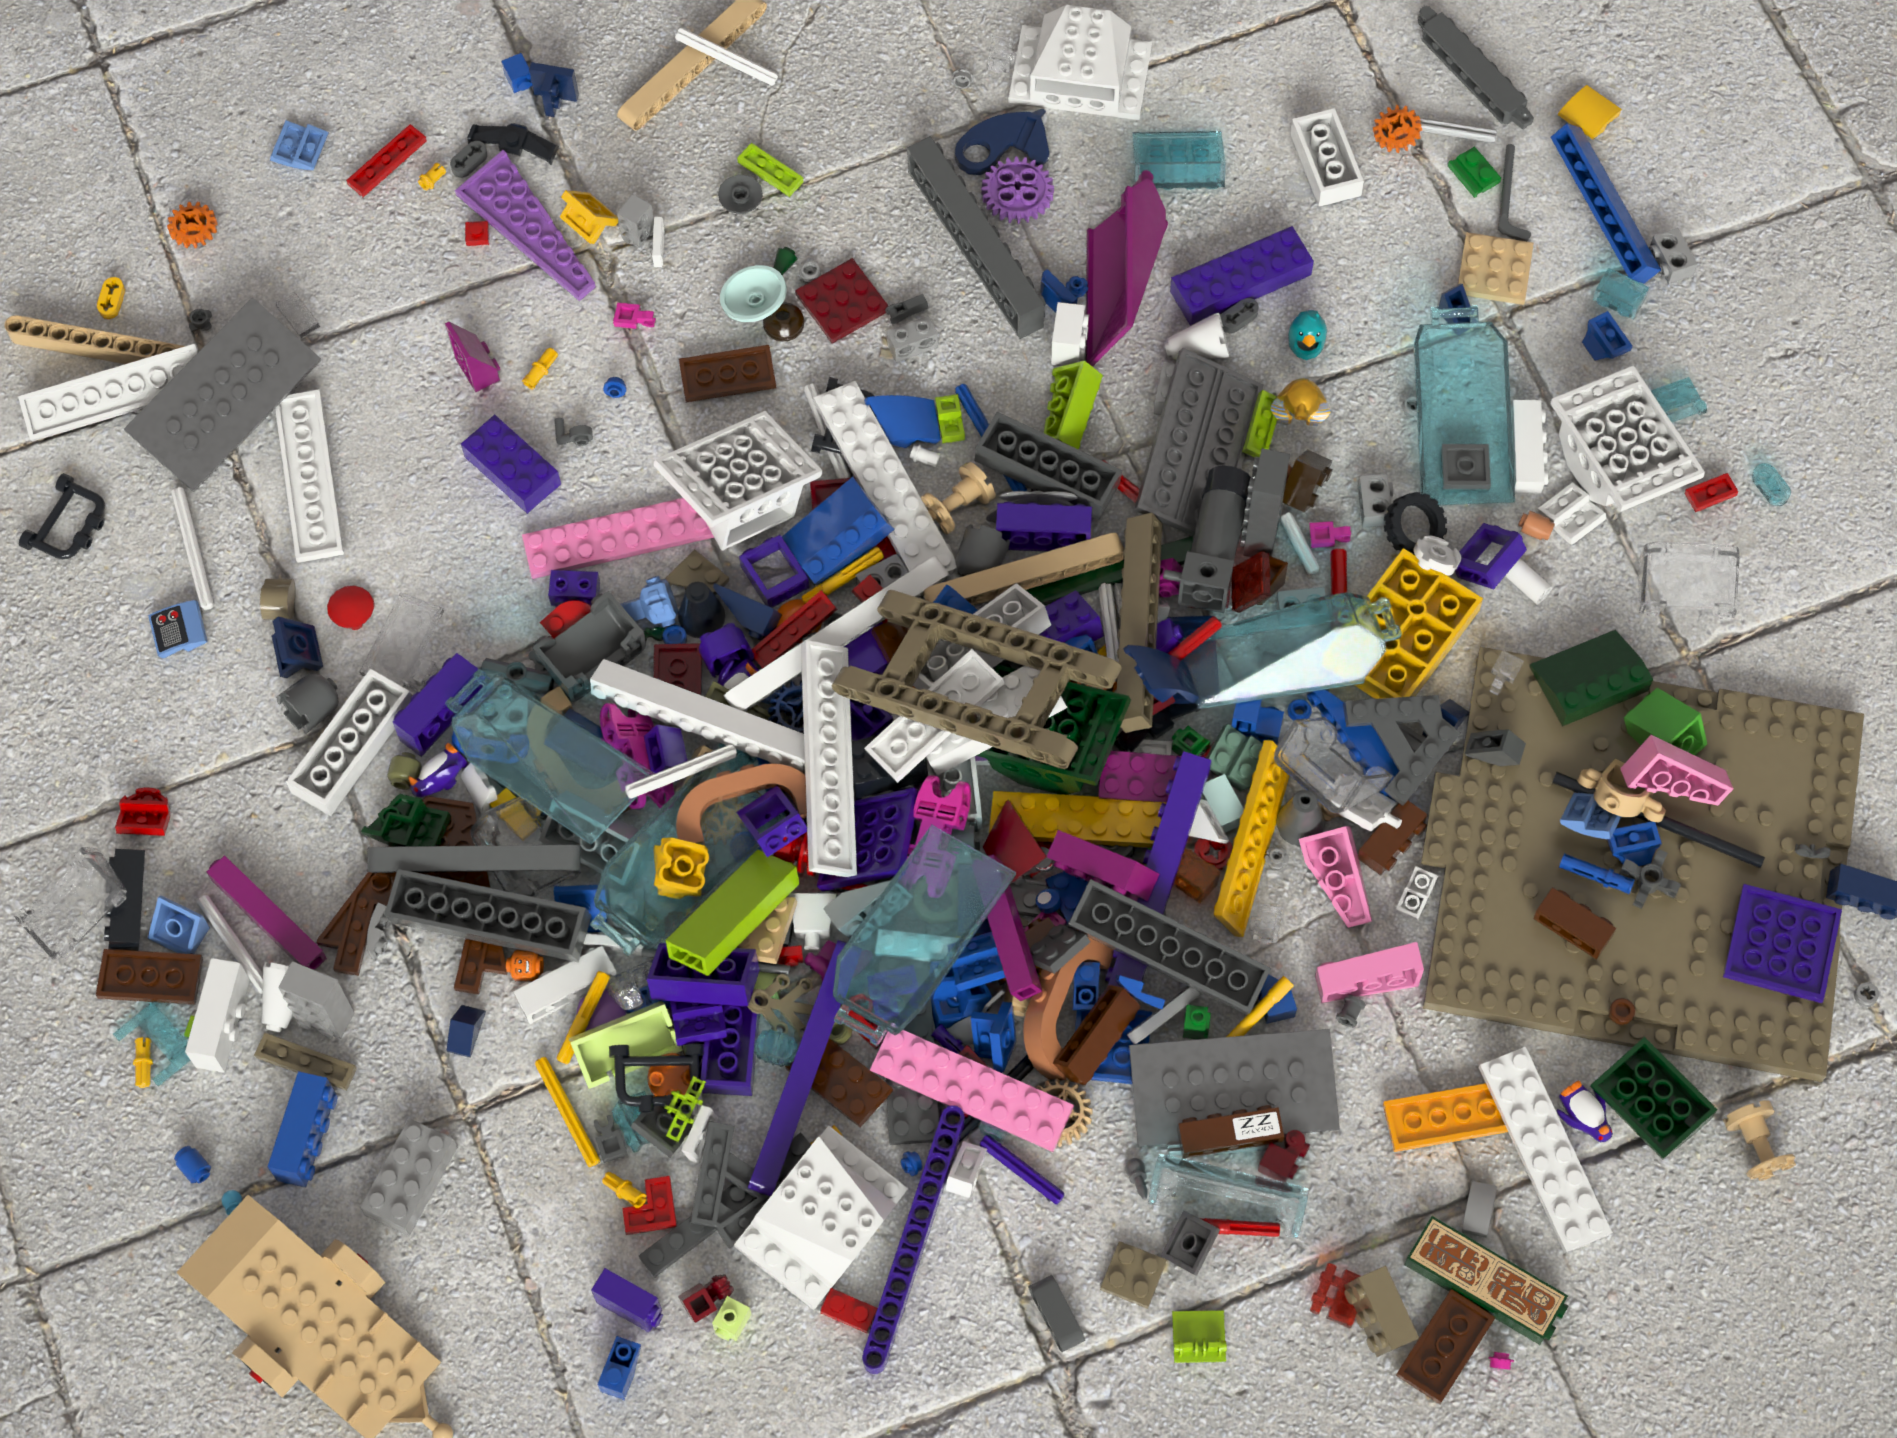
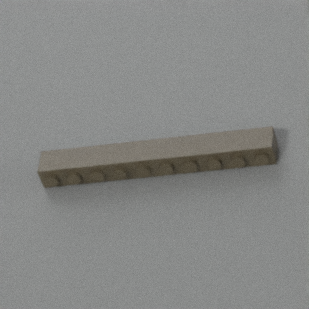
M1153 513L1127 518L1126 528L1124 529L1126 540L1125 548L1123 549L1122 608L1119 610L1121 625L1118 630L1120 642L1117 649L1118 663L1121 665L1122 670L1117 677L1115 693L1128 695L1131 699L1121 724V728L1125 733L1152 727L1154 696L1148 692L1142 679L1134 669L1137 665L1136 661L1126 654L1123 648L1127 645H1138L1156 649L1162 524Z

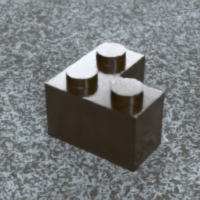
M1308 449L1295 460L1286 482L1283 503L1304 513L1310 507L1313 508L1319 497L1316 494L1318 487H1322L1325 481L1328 482L1333 472V469L1330 468L1332 460Z

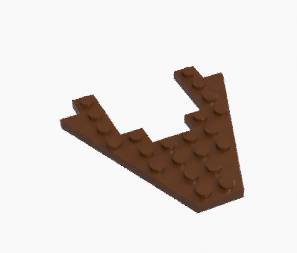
M431 796L424 797L422 801L427 807L447 811L452 816L439 846H482L473 803ZM368 872L318 937V946L338 949L333 967L334 972L359 976L372 914L378 903L387 906L396 873ZM416 872L491 888L488 872ZM465 939L454 989L459 992L479 995L484 972L508 974L506 971L503 946Z

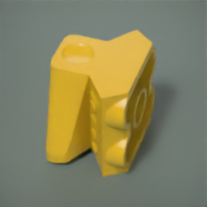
M672 837L662 838L661 845H654L653 848L656 872L654 886L657 887L658 894L674 899H682L685 896L701 897L702 887L705 884V867L709 860L708 848L704 845Z

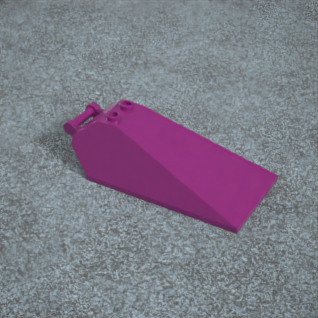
M1144 170L1139 175L1138 180L1132 187L1127 186L1125 188V191L1121 194V207L1096 228L1087 229L1086 280L1088 282V290L1086 292V314L1089 315L1086 340V362L1092 367L1133 327L1168 226L1166 209L1154 182H1152L1153 174L1148 170Z

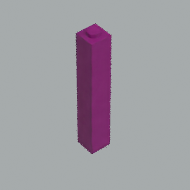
M225 855L210 865L209 870L206 872L211 881L294 962L316 970L327 959L323 950Z
M994 855L984 856L978 862L972 864V868L1010 994L1019 1001H1023L1042 992V987L1004 864Z

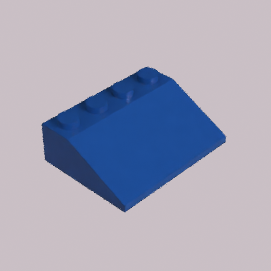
M852 477L786 532L782 538L813 583L819 585L870 551L895 529L856 479Z

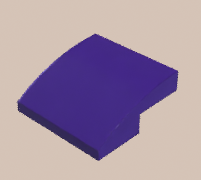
M670 1001L677 1046L727 1037L722 1005Z

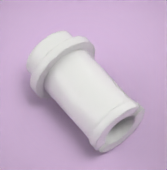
M919 444L918 446H913L910 458L913 459V462L920 461L936 468L941 454L924 449Z

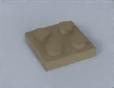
M1119 1241L1100 1290L1148 1309L1167 1260Z

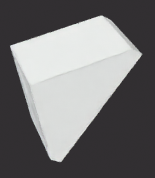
M1201 799L1189 836L1224 844L1228 843L1229 839L1209 803Z

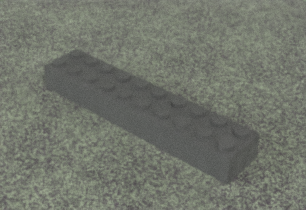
M929 136L907 147L908 173L1019 339L1044 328V306L1046 303L1040 293H1036L1030 277H1025L1020 262L1017 259H1013L1007 243H1003L1000 240L997 228L994 225H990L985 210L978 207L974 194L967 191L962 176H957L953 163L943 155L941 145L938 142L935 143L932 137Z

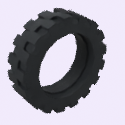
M1414 492L1395 499L1393 504L1388 506V512L1384 515V521H1386L1384 532L1387 531L1388 536L1386 538L1389 542H1392V547L1396 551H1402L1404 548L1415 555L1414 547L1416 543L1407 538L1401 526V515L1407 506H1416L1426 514L1430 523V533L1428 536L1444 539L1443 536L1447 534V528H1445L1447 517H1444V509L1439 507V502L1435 498L1431 499L1430 495L1426 493Z

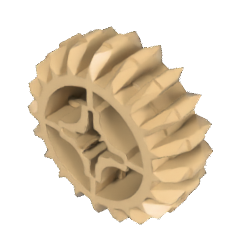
M1057 1078L1055 1079V1085H1051L1050 1081L1047 1080L1045 1081V1089L1040 1085L1036 1089L1052 1096H1058L1059 1099L1064 1101L1068 1098L1076 1104L1079 1113H1077L1073 1109L1067 1123H1075L1063 1130L1057 1143L1058 1147H1061L1062 1140H1066V1143L1071 1145L1072 1136L1079 1141L1081 1139L1080 1132L1087 1133L1088 1128L1086 1125H1090L1092 1119L1088 1116L1093 1114V1109L1088 1107L1091 1105V1100L1084 1099L1086 1096L1085 1090L1078 1092L1079 1085L1077 1084L1070 1088V1081L1068 1079L1064 1082V1085H1060V1080Z

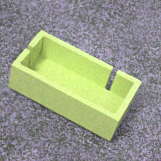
M662 1001L568 1038L589 1089L610 1081L606 1073L607 1071L611 1070L615 1078L614 1058L609 1057V1046L629 1045L630 1056H662L668 1053L683 1051L681 1045L677 1046L675 1030L672 1027L673 1024L666 1006ZM625 1066V1074L644 1066Z

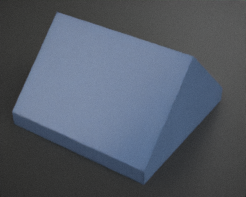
M160 895L157 899L148 939L176 953L194 954L210 927L203 915Z

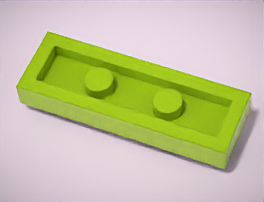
M750 143L737 157L739 164L789 197L804 182L801 175L753 143Z
M1264 390L1258 393L1242 451L1254 458L1255 456L1260 457L1262 448L1269 450L1277 418L1271 411V405L1277 396Z

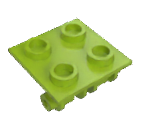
M1224 1310L1172 1311L1174 1363L1226 1362L1227 1345L1225 1341Z

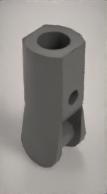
M920 294L906 301L888 306L885 312L890 315L891 323L896 324L909 316L928 309V303L924 295Z

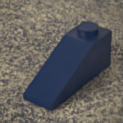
M714 583V590L739 623L749 631V636L761 640L762 637L765 638L776 629L782 616L778 611Z

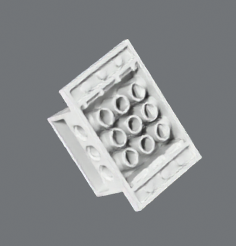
M1064 5L1045 14L1042 27L1022 25L1008 103L1140 120L1152 42L1131 39V26L1110 10Z
M1634 366L1551 399V406L1562 421L1559 437L1567 466L1582 489L1589 494L1590 501L1603 506L1615 502L1619 510L1624 511L1704 477L1705 471Z
M766 411L655 459L654 467L704 519L721 551L793 518L803 485L820 478L822 475L821 468Z
M828 1125L756 1214L751 1224L733 1246L814 1310L883 1223L908 1188Z

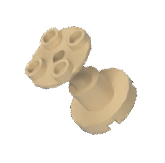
M966 462L959 468L962 481L952 488L953 493L942 502L930 493H926L921 497L933 521H937L941 530L946 535L955 530V524L949 513L959 505L967 506L975 499L987 505L996 498L992 484L989 483L987 485L984 481L987 476L972 462Z
M1767 1100L1759 1101L1761 1105L1759 1107H1755L1753 1103L1741 1107L1728 1114L1727 1119H1723L1728 1131L1741 1130L1746 1143L1753 1144L1761 1163L1751 1168L1746 1175L1750 1179L1758 1178L1759 1181L1773 1177V1172L1781 1169L1784 1171L1796 1166L1793 1154L1775 1157L1767 1138L1771 1133L1765 1119L1773 1115L1775 1111L1771 1102Z

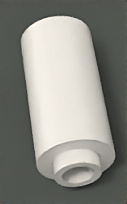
M1521 558L1505 576L1536 605L1541 603L1553 588Z

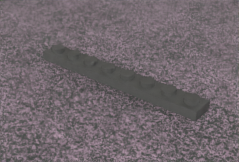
M801 1132L792 1139L777 1184L787 1177L811 1146ZM732 1184L722 1192L721 1203L737 1213L756 1198L735 1184ZM690 1216L641 1253L639 1259L655 1278L717 1230L714 1227L690 1223Z

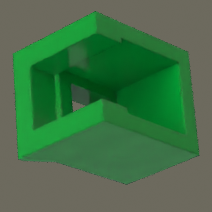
M1189 725L1184 730L1179 728L1172 736V751L1179 756H1182L1183 751L1199 756L1202 751L1205 752L1210 746V740L1201 736ZM1187 738L1194 743L1191 747L1184 742Z
M1186 1006L1183 1038L1208 1039L1211 1012H1207L1208 1007Z

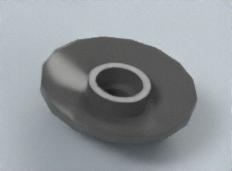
M734 175L720 185L718 196L719 202L724 209L731 213L743 214L757 208L761 203L763 193L762 187L756 179L747 175Z

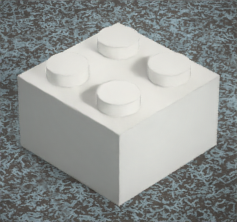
M1058 302L1052 338L1051 365L1065 366L1080 362V359L1084 360L1089 315L1085 314V305Z

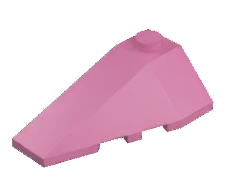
M1345 826L1299 839L1306 865L1332 901L1333 906L1346 926L1350 928L1372 922L1351 827Z

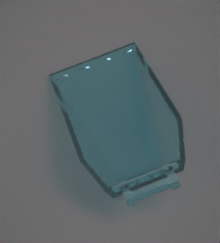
M1470 305L1469 308L1449 309L1431 307V324H1420L1414 341L1421 494L1426 493L1430 495L1431 499L1435 498L1439 502L1438 505L1514 503L1515 485L1508 341L1492 322H1479L1477 305ZM1470 317V323L1440 324L1439 318ZM1442 444H1489L1490 490L1443 489Z
M1349 592L1327 595L1222 626L1221 629L1183 659V662L1188 666L1199 695V699L1196 700L1198 709L1364 683L1365 677L1386 652L1385 642L1397 640L1402 635L1401 629L1396 625L1391 613L1389 599L1380 598L1376 602L1371 603L1369 597ZM1375 614H1382L1387 627L1386 630H1381Z
M478 669L473 674L474 677L454 697H450L445 702L446 706L456 713L452 717L451 726L468 762L591 845L637 798H629L625 792V786L655 774L533 692L502 674L497 673L491 679L485 672ZM480 684L484 686L464 707L460 705Z
M720 763L695 773L606 863L594 897L595 907L601 912L592 920L590 925L595 930H601L618 944L627 956H630L640 944L648 950L667 939L759 848V845L748 832L736 812L762 796V794L757 791L717 802L706 809L700 822L705 846L708 848L709 860L705 867V884L702 887L701 897L669 898L659 895L657 887L654 886L656 875L653 853L654 845L660 846L662 838L672 837L678 839L676 821L683 800L693 788L706 780L716 778L718 773L723 771L734 773L725 764ZM782 812L758 828L757 831L761 834L787 817V815ZM610 918L632 936L633 939L631 941L627 940L605 920Z
M931 824L837 956L833 996L842 1006L836 1013L834 1022L839 1025L844 1024L870 1039V1043L875 1046L880 1044L887 1031L893 1035L899 1034L927 1004L1014 879L1016 872ZM850 1010L858 1013L878 1025L877 1029H871L849 1016L848 1013Z

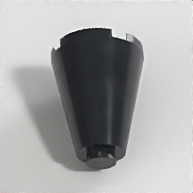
M697 581L689 584L686 588L678 611V621L680 626L685 629L687 635L701 638L703 634L714 632L723 627L725 610L722 603L705 583Z

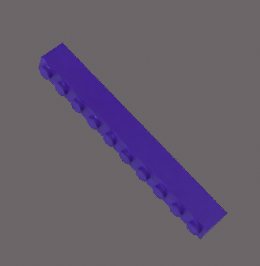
M1184 751L1182 756H1177L1173 770L1177 772L1174 781L1169 780L1165 794H1169L1166 804H1161L1158 817L1162 819L1159 827L1154 826L1150 839L1154 841L1152 850L1147 849L1143 864L1159 873V877L1148 901L1141 898L1137 900L1138 903L1164 915L1212 765V760ZM1114 950L1113 958H1116L1114 968L1109 967L1105 981L1109 982L1108 985L1121 987L1115 980L1116 975L1142 982L1147 966Z

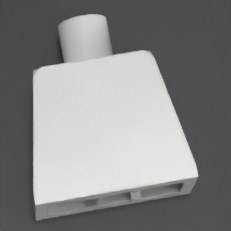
M790 893L789 897H795L797 900V906L793 915L795 937L797 939H805V950L817 951L819 950L820 939H829L833 928V922L823 908L833 901L837 895L830 893Z

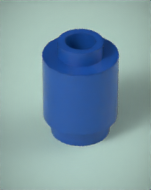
M185 1146L176 1153L174 1157L176 1166L190 1183H202L209 1177L211 1166L197 1149Z

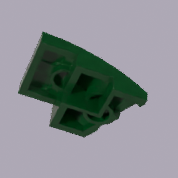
M398 794L388 807L383 808L378 813V818L368 827L364 826L361 832L363 835L392 847L439 846L452 816L447 811L427 807L421 798Z

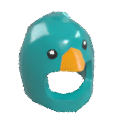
M1308 310L1300 312L1290 325L1288 333L1289 347L1297 357L1304 360L1317 357L1325 345L1328 330L1325 321L1318 311ZM1297 340L1303 342L1308 347L1319 342L1317 348L1311 351H1304L1297 346Z

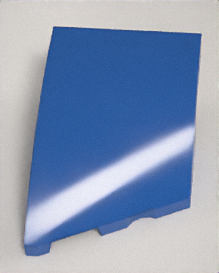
M901 395L872 396L864 400L866 406H871L877 421L891 445L907 448L917 440L937 444L941 440L934 400Z

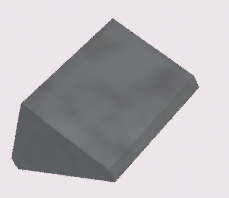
M1183 1210L1161 1257L1197 1276L1220 1229Z

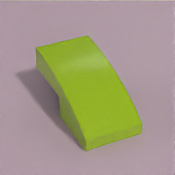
M958 394L935 397L942 443L964 441L965 432Z

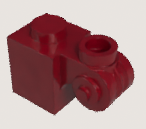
M1292 1130L1287 1133L1284 1142L1286 1149L1270 1142L1259 1163L1258 1172L1283 1185L1286 1184L1288 1178L1294 1179L1299 1169V1166L1296 1165L1299 1156L1304 1158L1310 1148V1144L1306 1143L1303 1133L1298 1130Z
M726 1274L715 1275L704 1286L698 1283L678 1296L690 1319L695 1323L717 1310L714 1304L716 1300H725L727 1296L729 1297L733 1293L734 1288L730 1285V1281L727 1280Z

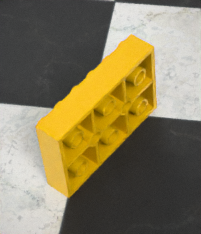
M1404 548L1324 651L1321 664L1328 669L1334 670L1335 674L1374 699L1416 696L1478 614L1483 601L1482 597L1442 572L1421 568L1418 565L1419 559Z

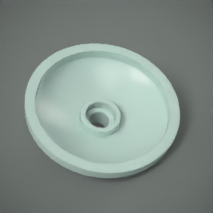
M764 265L746 267L733 274L723 285L720 293L721 306L726 315L736 321L754 322L762 320L773 314L783 303L787 292L786 282L781 273L772 267Z

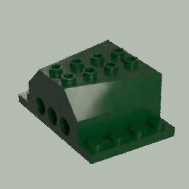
M997 665L995 672L999 676L1004 677L1017 669ZM1073 682L1067 683L1061 694L1067 708L1050 716L1043 726L1044 729L1066 735L1067 739H1070L1077 745L1078 750L1066 769L996 747H991L976 756L986 758L995 771L1020 785L1055 794L1069 795L1079 792L1083 783L1097 786L1131 699L1128 695Z

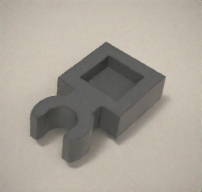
M607 1115L608 1125L605 1127H601L597 1119L594 1120L596 1131L602 1134L595 1137L603 1163L628 1155L620 1130L612 1132L614 1122L610 1115Z

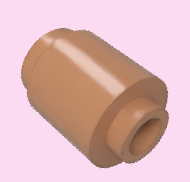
M1530 510L1528 514L1523 513L1518 526L1522 527L1520 532L1536 539H1545L1547 541L1555 523L1550 521V518Z

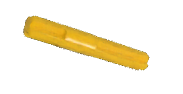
M874 547L802 595V601L804 604L807 603L821 590L828 596L855 578L856 574L884 558L882 551L878 547Z
M602 971L597 972L557 1055L558 1061L564 1064L570 1063L574 1051L568 1038L585 1032L610 979L608 974Z

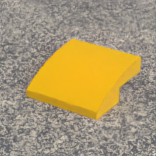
M1586 85L1562 107L1558 116L1571 125L1582 128L1584 134L1593 140L1604 132L1607 124L1619 116L1622 109Z

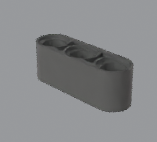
M1052 1275L1028 1286L1031 1296L1061 1352L1085 1341L1083 1332Z

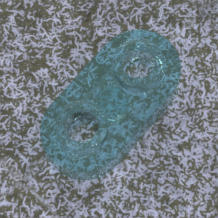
M1767 463L1757 465L1752 473L1753 483L1770 504L1775 506L1786 504L1791 495V489L1772 465ZM1760 476L1766 477L1767 480L1761 479ZM1774 494H1779L1781 497H1776Z

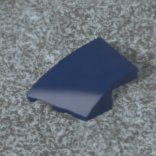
M1127 645L1123 648L1124 652L1136 661L1137 665L1134 669L1142 679L1148 692L1160 702L1164 703L1177 692L1191 703L1199 699L1187 664L1168 653L1150 647Z

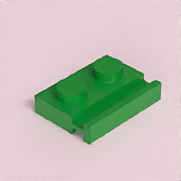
M1475 146L1457 156L1455 160L1448 162L1449 169L1474 198L1479 193H1484L1501 182L1500 175Z

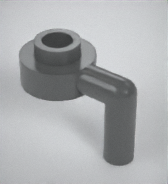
M560 417L554 419L557 444L563 445L573 442L578 446H584L593 439V431L590 426H574L570 428L569 433L565 434L564 419Z

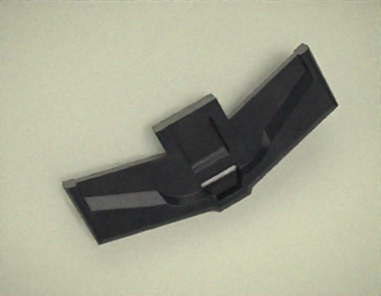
M516 123L507 126H479L473 124L467 137L468 144L472 141H481L484 144H499V151L504 150L506 153L521 156L524 149L547 161L550 165H552L559 148L558 145L528 131L526 126Z
M1201 703L1171 704L1152 716L1151 728L1127 733L1122 730L1116 737L1114 745L1119 751L1134 752L1148 734L1156 740L1174 727L1173 719L1200 711Z

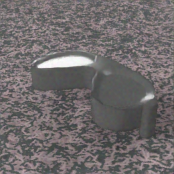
M1804 844L1795 845V852L1803 857L1823 859L1830 856L1831 849L1827 847L1815 850L1814 844H1811L1810 848Z

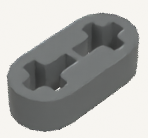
M472 141L451 159L450 166L454 176L466 177L486 160L487 150L485 144L481 141ZM457 165H461V166L465 165V167H464V168H462V167H458V168H457Z
M1245 298L1226 310L1221 316L1224 332L1229 334L1235 333L1252 322L1258 315L1259 306L1257 301ZM1244 307H1246L1247 309L1252 308V312H1250L1249 310L1244 312ZM1227 319H1228L1229 321H1233V320L1235 319V323H1234V324H1232L1231 322L1227 324L1226 322H1227Z

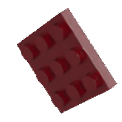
M853 258L795 290L798 299L832 344L886 314L885 309L888 307V304Z

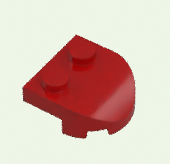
M580 600L565 601L539 623L555 639L590 613L591 605Z
M150 787L138 788L135 790V794L128 798L124 795L119 802L120 813L115 825L116 834L165 836L170 820L168 799L161 795L160 790Z

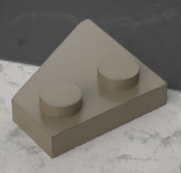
M695 549L665 578L670 587L675 585L684 587L685 590L693 582H703L714 595L717 594L713 588L714 583L724 587L729 582V577Z

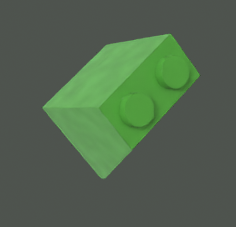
M1659 688L1646 695L1624 717L1627 733L1640 745L1650 735H1653L1695 756L1707 745L1701 713Z

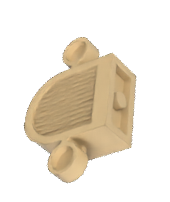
M1614 759L1603 773L1593 768L1583 769L1580 772L1578 783L1585 788H1596L1594 799L1606 811L1622 817H1635L1640 812H1643L1644 816L1650 821L1661 822L1663 820L1666 810L1660 802L1652 799L1653 792H1648L1645 788L1638 786L1636 789L1627 787L1620 770L1625 763Z

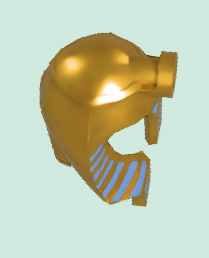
M1305 378L1291 381L1279 393L1271 405L1272 413L1280 421L1279 423L1291 424L1292 416L1288 410L1294 415L1295 419L1306 420V424L1309 426H1318L1330 414L1327 400L1319 387L1313 381Z

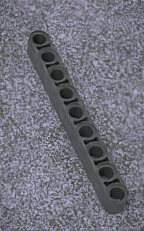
M581 845L368 847L367 872L397 873L398 869L411 872L581 870Z

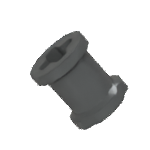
M1346 995L1344 998L1345 1004L1341 1013H1337L1336 1019L1342 1025L1355 1028L1358 1023L1356 1019L1366 1004L1356 996Z

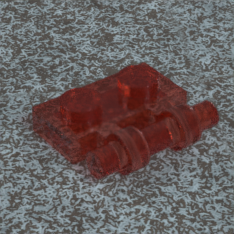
M1327 1263L1325 1271H1322L1319 1280L1321 1282L1318 1290L1313 1293L1311 1298L1313 1303L1310 1312L1319 1315L1322 1306L1329 1308L1326 1316L1327 1319L1351 1328L1357 1312L1353 1304L1351 1305L1346 1299L1344 1285L1360 1277V1275L1345 1269L1340 1278L1334 1275L1337 1266ZM1330 1285L1337 1287L1333 1299L1326 1296Z

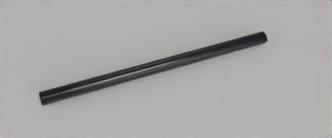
M1556 772L1552 783L1576 793L1594 794L1596 788H1585L1578 783V780ZM1643 812L1635 816L1646 822H1652L1644 816ZM1664 816L1661 822H1655L1658 827L1755 867L1761 868L1765 859L1764 856Z

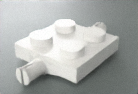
M1332 781L1328 784L1326 790L1338 796L1331 802L1330 809L1340 816L1353 821L1369 831L1385 822L1396 829L1400 827L1402 819L1390 814L1398 804L1394 800L1359 781L1343 788Z

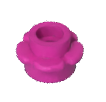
M1494 1352L1493 1357H1488L1490 1359V1367L1510 1370L1511 1362H1514L1513 1359H1509L1508 1353Z

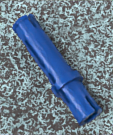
M1564 853L1559 868L1603 884V887L1608 888L1609 886L1627 894H1630L1635 881L1615 873L1611 868L1607 870Z

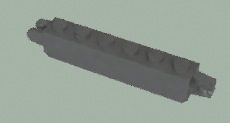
M1430 6L1420 8L1418 24L1424 30L1422 41L1501 124L1514 122L1521 129L1531 125L1534 117L1526 107L1528 100L1521 91H1518L1512 85L1510 79L1502 75L1497 66L1484 56L1482 50L1479 47H1475L1468 36L1455 26L1451 18H1447L1443 12L1437 14Z

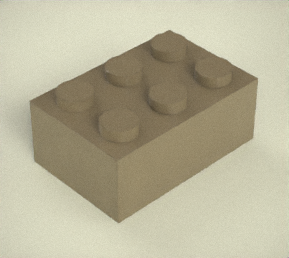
M1386 1265L1344 1285L1346 1299L1351 1305L1353 1304L1357 1313L1356 1321L1360 1328H1364L1368 1337L1367 1345L1371 1352L1375 1353L1376 1357L1419 1339Z

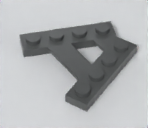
M1439 695L1349 700L1343 703L1346 727L1372 725L1397 766L1399 772L1384 791L1402 806L1461 734V732L1442 718ZM1419 722L1426 733V739L1415 752L1399 728V723Z
M709 1121L690 1223L714 1227L730 1249L748 1228L770 1196L748 1189L754 1168L730 1153L734 1126ZM725 1178L756 1199L737 1213L722 1204L721 1197ZM781 1181L778 1184L776 1183L774 1192L783 1181Z

